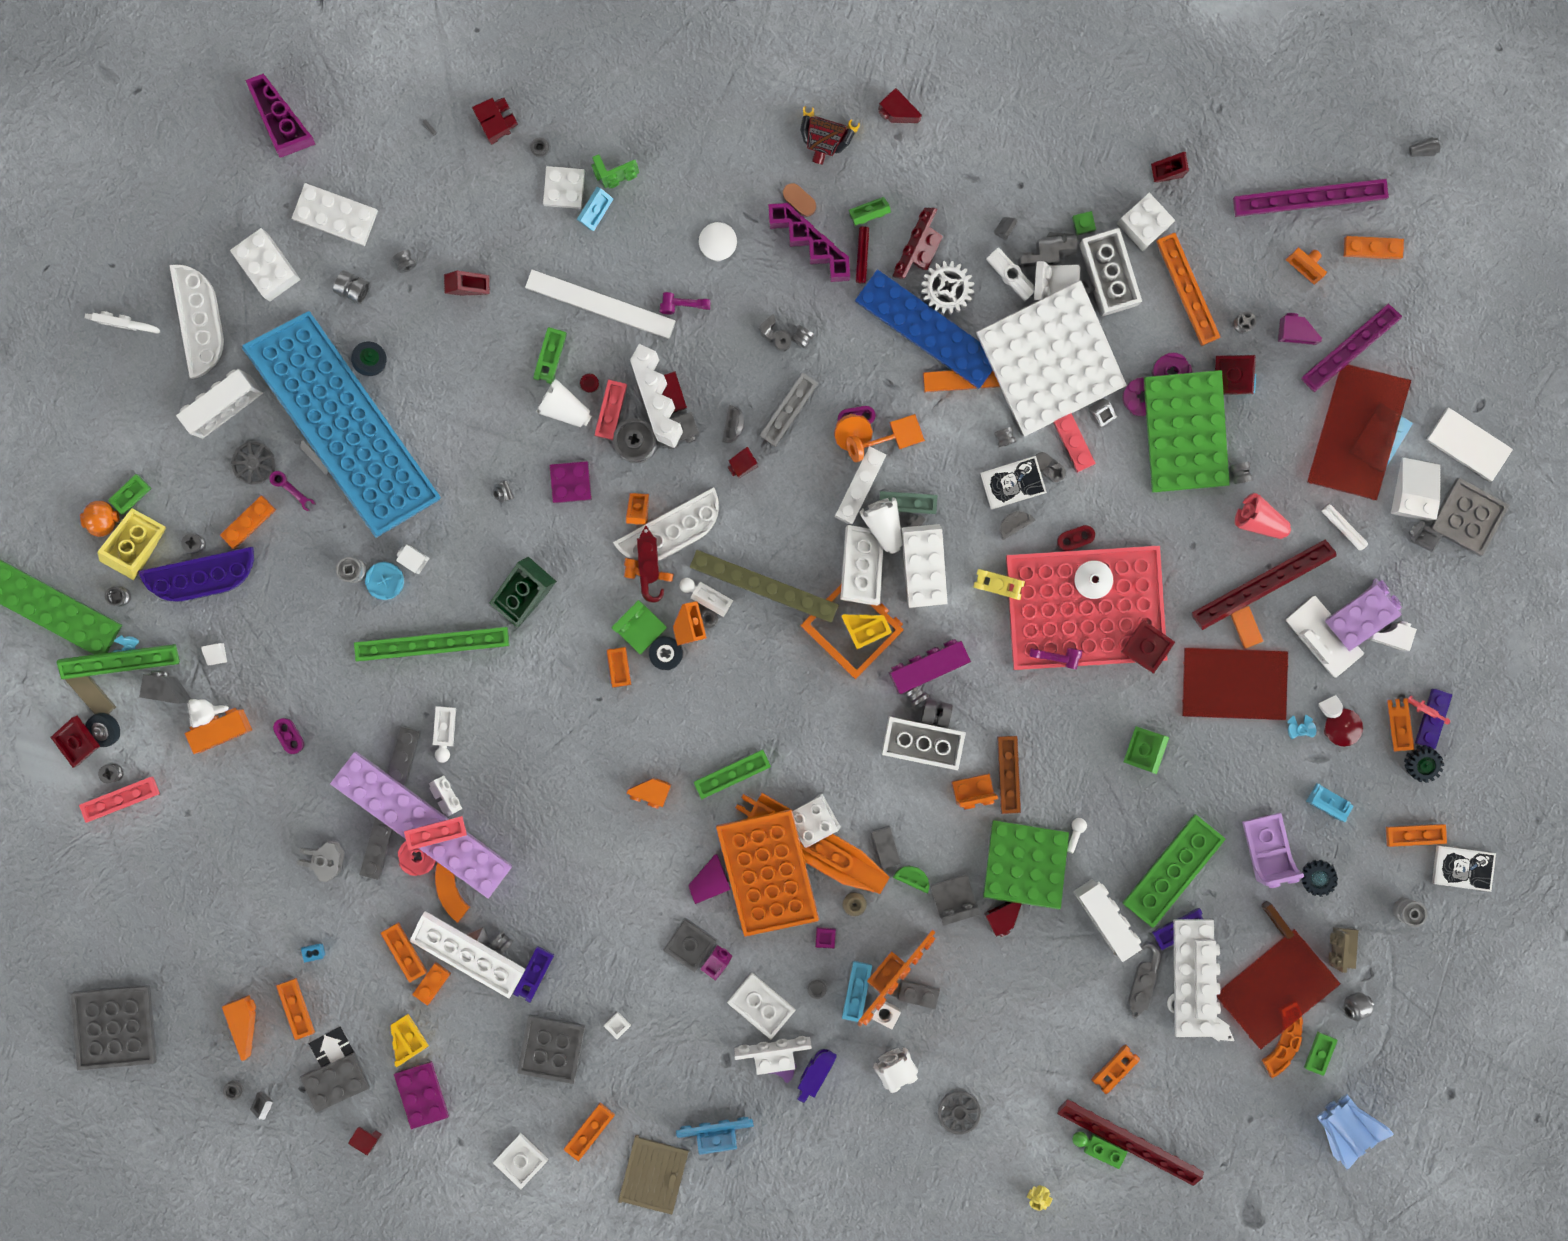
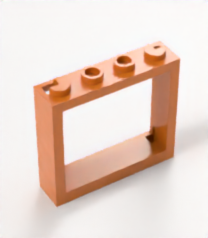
M841 585L826 600L832 602L841 593ZM882 603L877 606H870L879 615H884L886 621L895 631L857 670L810 625L816 617L810 615L800 626L854 679H857L904 630L901 627L903 623L897 617H890L887 614L889 610Z

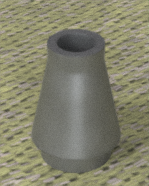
M1430 137L1409 146L1410 156H1435L1437 153H1440L1438 138Z

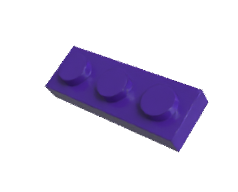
M1431 689L1427 706L1435 709L1439 715L1446 718L1453 694ZM1424 713L1415 743L1436 749L1444 721Z

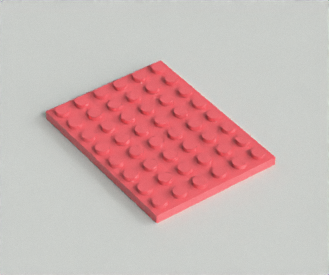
M1160 546L1006 555L1007 576L1025 581L1024 587L1020 591V594H1022L1021 599L1017 600L1009 597L1013 670L1066 667V663L1030 657L1031 648L1060 655H1066L1067 648L1082 650L1081 659L1079 658L1078 666L1136 663L1121 653V651L1142 620L1166 635ZM1088 561H1100L1106 564L1113 575L1111 590L1105 596L1098 599L1084 597L1075 586L1074 578L1077 569ZM1093 576L1092 582L1097 583L1098 577ZM1010 584L1009 591H1013L1014 585Z

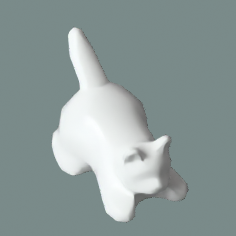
M204 699L188 700L187 708L190 727L195 728L209 723L215 714L225 712L229 707L224 705L213 706L212 703Z

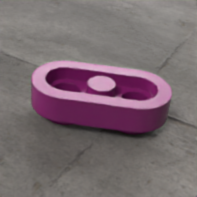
M870 406L849 408L839 413L837 421L849 414L862 416L864 413L869 414V419L867 420L871 425L875 420L876 414Z
M288 718L278 719L274 723L273 730L284 750L289 754L301 752L304 748V740L294 723ZM284 724L288 726L287 731L282 729ZM293 741L297 742L296 748L292 746Z

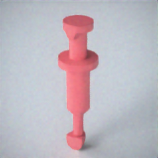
M1413 696L1408 698V703L1417 707V712L1422 711L1433 718L1438 717L1445 721L1444 724H1450L1449 718L1439 715L1438 711L1425 705L1424 700L1420 703L1412 699Z

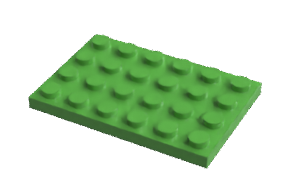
M1222 370L1144 377L1152 492L1229 486Z

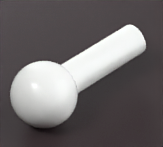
M1076 818L1072 822L1073 833L1067 847V852L1072 854L1080 834L1087 828V823L1082 818Z

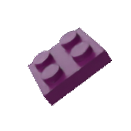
M588 461L550 465L553 503L592 500Z

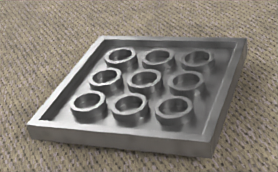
M150 985L71 993L77 1071L154 1064L157 1062Z

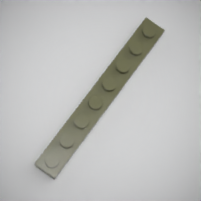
M696 550L690 565L691 569L830 623L833 622L839 607L836 603L699 550Z

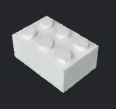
M262 228L230 250L258 291L268 301H272L301 280L272 238Z

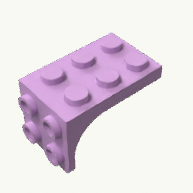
M1375 578L1372 585L1365 592L1325 620L1349 652L1402 615L1401 602L1395 595L1391 596L1389 594V588L1383 580L1378 581Z
M1281 813L1242 821L1257 882L1269 886V888H1276L1281 886L1280 883H1296L1300 881V878L1304 877V874L1298 870L1292 858Z

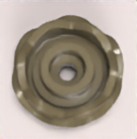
M849 893L843 900L842 905L848 915L859 916L864 913L867 902L862 894Z

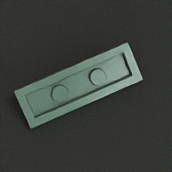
M880 491L879 500L888 498L889 501H892V498H895L898 512L936 514L938 495Z

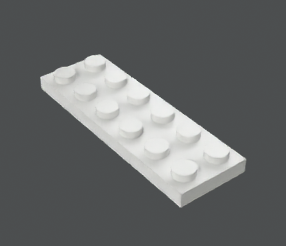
M426 911L421 916L410 939V942L507 998L511 997L526 970Z

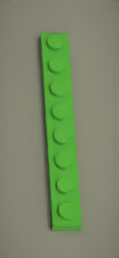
M508 627L354 642L356 662L510 646Z

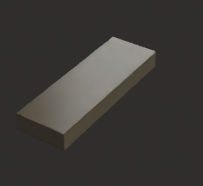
M90 676L65 679L94 714H109L116 708L114 703Z

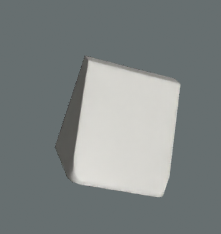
M224 643L201 647L207 666L227 662Z

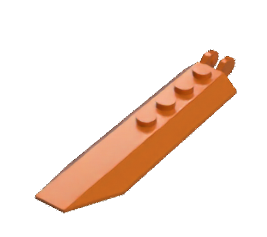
M761 793L757 801L745 794L742 795L741 798L744 801L754 805L751 812L742 805L737 804L735 807L746 814L747 818L790 809L764 793ZM834 834L807 848L800 841L805 863L841 884L881 894L890 878L862 850Z

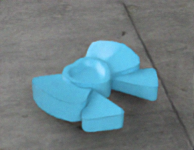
M120 635L114 642L124 647L122 650H114L113 652L133 650L139 643V640L134 637H123Z
M1305 715L1304 724L1298 726L1295 716H1292L1287 721L1290 738L1294 739L1297 736L1305 735L1313 738L1317 732L1316 726L1312 722L1313 719Z

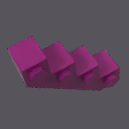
M788 203L768 204L770 229L789 228L790 247L809 246L810 264L829 263L830 282L850 280L849 256L839 250L833 242L814 228L808 220L798 214Z

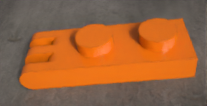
M1403 698L1404 706H1401L1400 699H1395L1396 707H1393L1392 700H1387L1394 752L1414 750L1408 698Z

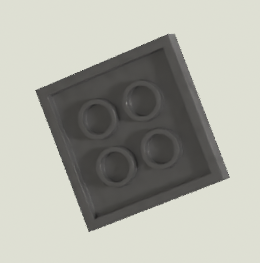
M1457 478L1438 511L1437 519L1432 522L1430 528L1442 533L1443 537L1476 555L1483 556L1510 505Z
M529 1015L517 1073L574 1084L586 1025Z

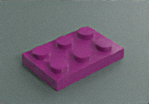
M432 1061L394 1073L411 1129L449 1117Z

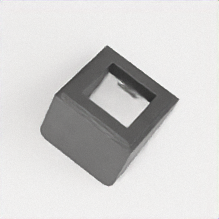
M1003 217L994 234L1007 240L1018 219Z
M1105 398L1089 407L1091 414L1100 427L1117 418L1111 403Z

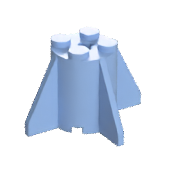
M1346 1094L1338 1100L1339 1102H1330L1325 1107L1327 1111L1321 1112L1317 1119L1325 1128L1333 1156L1337 1161L1341 1160L1344 1167L1349 1169L1358 1157L1366 1153V1149L1369 1147L1372 1149L1377 1143L1393 1136V1133L1387 1126L1359 1109L1349 1095Z

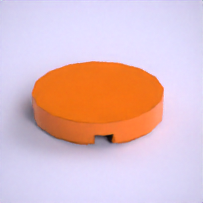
M849 414L837 422L834 437L837 444L842 449L848 451L846 444L848 437L857 436L862 444L871 441L873 431L870 422L865 417Z

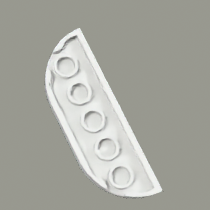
M169 265L189 376L191 379H195L208 373L217 364L223 351L224 338L217 298L211 283L200 272L184 265Z
M714 487L646 524L653 536L657 537L658 561L698 541L712 529L719 512V501ZM645 525L613 542L616 548L626 557L638 560L637 538L640 537Z

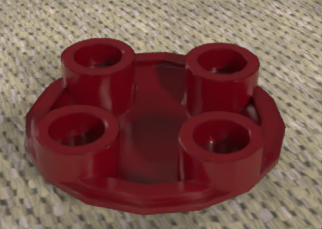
M1343 709L1339 717L1327 718L1324 734L1335 745L1342 747L1351 746L1360 739L1363 732V723L1359 715L1353 710Z

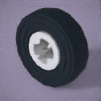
M663 636L652 642L649 648V658L656 668L671 670L680 664L683 658V649L681 645L677 646L676 639ZM663 648L666 650L670 649L671 654H669L671 656L668 659L661 657V653H663L661 650Z

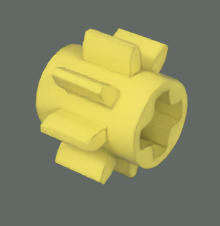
M1041 1185L1033 1186L1027 1195V1198L1030 1199V1206L1038 1211L1046 1210L1053 1200L1049 1197L1050 1191Z

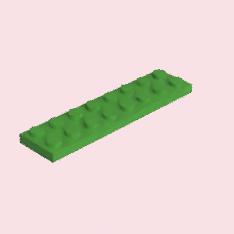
M0 559L1 605L94 655L108 653L122 624Z

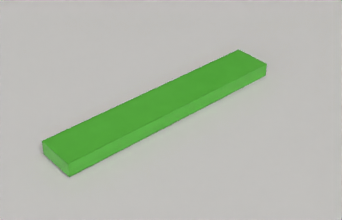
M176 644L58 659L57 666L61 679L175 665L179 664L180 659Z

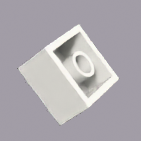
M1149 192L1118 221L1117 225L1143 252L1175 222V219Z

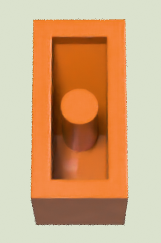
M698 601L682 604L673 625L677 646L706 639Z

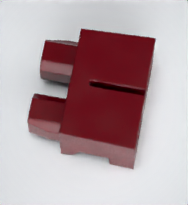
M492 97L472 107L491 145L498 142L497 139L504 135H510V130L518 125L513 113L504 118L501 115L502 112L510 109L505 98L494 101Z

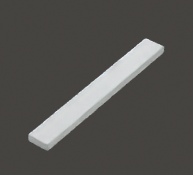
M531 270L525 286L528 290L666 339H670L676 323L673 319L535 270Z

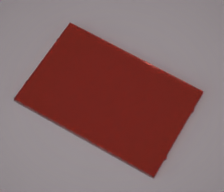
M1184 648L1182 716L1286 720L1288 651Z
M1295 929L1292 930L1293 937L1290 939L1283 937L1221 988L1220 994L1217 995L1223 1007L1228 1010L1260 1050L1341 984Z

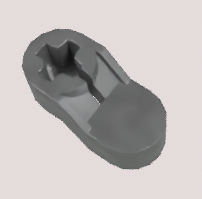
M1045 452L1035 455L1041 474L1050 481L1056 483L1065 478L1066 470L1058 461L1051 458Z

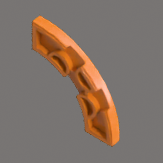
M437 862L435 884L439 900L450 917L458 923L470 906L463 900L456 887L455 874Z
M1295 999L1278 1008L1282 1020L1281 1037L1275 1049L1262 1059L1272 1079L1291 1064V1060L1301 1045L1303 1020L1300 1007Z

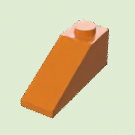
M250 995L222 1006L241 1061L250 1057L252 1050L256 1005L254 1000L250 998Z

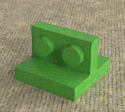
M1135 726L1123 762L1157 774L1169 737Z

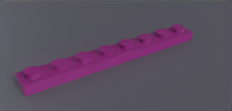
M1387 179L1235 196L1233 204L1235 217L1386 200L1389 198Z

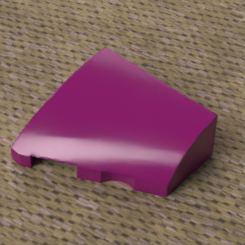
M718 854L712 857L688 885L695 904L731 890Z

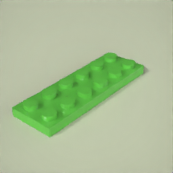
M1194 814L1122 903L1149 926L1154 928L1226 839L1199 816Z

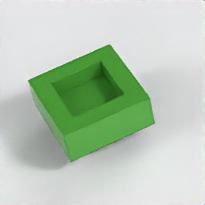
M1092 211L1073 215L1072 219L1076 236L1096 231Z

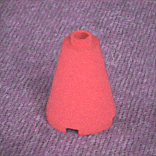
M1253 493L1242 502L1245 505L1242 510L1238 509L1235 516V525L1238 528L1277 539H1282L1289 535L1291 531L1290 522L1263 497Z

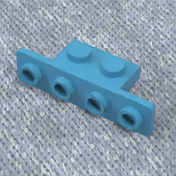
M741 1117L734 1122L721 1120L718 1121V1124L702 1123L699 1124V1127L692 1128V1126H682L680 1130H676V1135L678 1138L697 1135L699 1155L737 1149L735 1130L754 1127V1123L749 1117Z

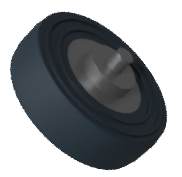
M97 713L86 722V728L100 747H109L118 741L120 726L110 714Z

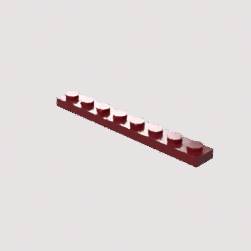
M1325 539L1192 612V617L1199 627L1204 630L1337 556L1336 551Z
M1067 1099L1058 1109V1115L1192 1186L1203 1178L1204 1171L1181 1160L1179 1157L1164 1151L1162 1148L1147 1142L1145 1139L1130 1133L1128 1130L1113 1124L1111 1121L1096 1115L1094 1112L1077 1105L1073 1101Z

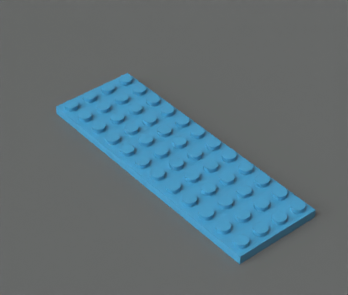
M310 311L242 345L246 355L375 538L441 499Z

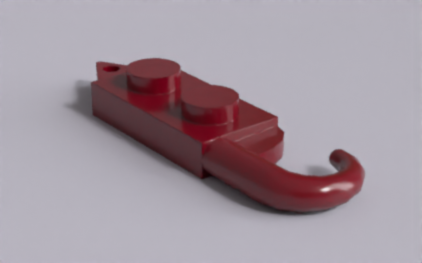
M645 525L640 537L637 538L641 593L646 601L655 603L662 599L664 589L660 590V594L657 597H652L649 594L648 584L657 581L659 578L657 537H654Z

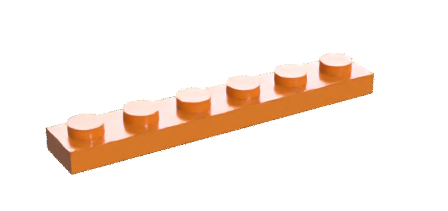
M1176 233L1158 239L1156 241L1201 346L1221 338Z

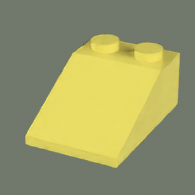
M132 508L98 550L99 561L134 580L139 574L138 571H141L166 527Z

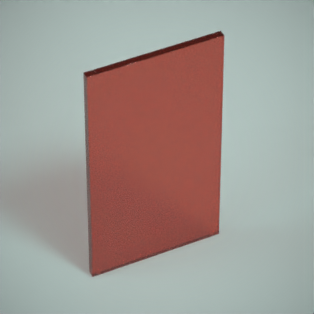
M1346 365L1339 371L1307 483L1377 501L1411 380L1352 365Z

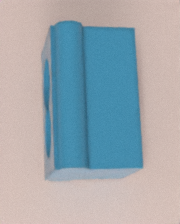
M323 944L301 948L304 963L323 959L325 956ZM317 949L319 951V954L308 955V950L312 952Z

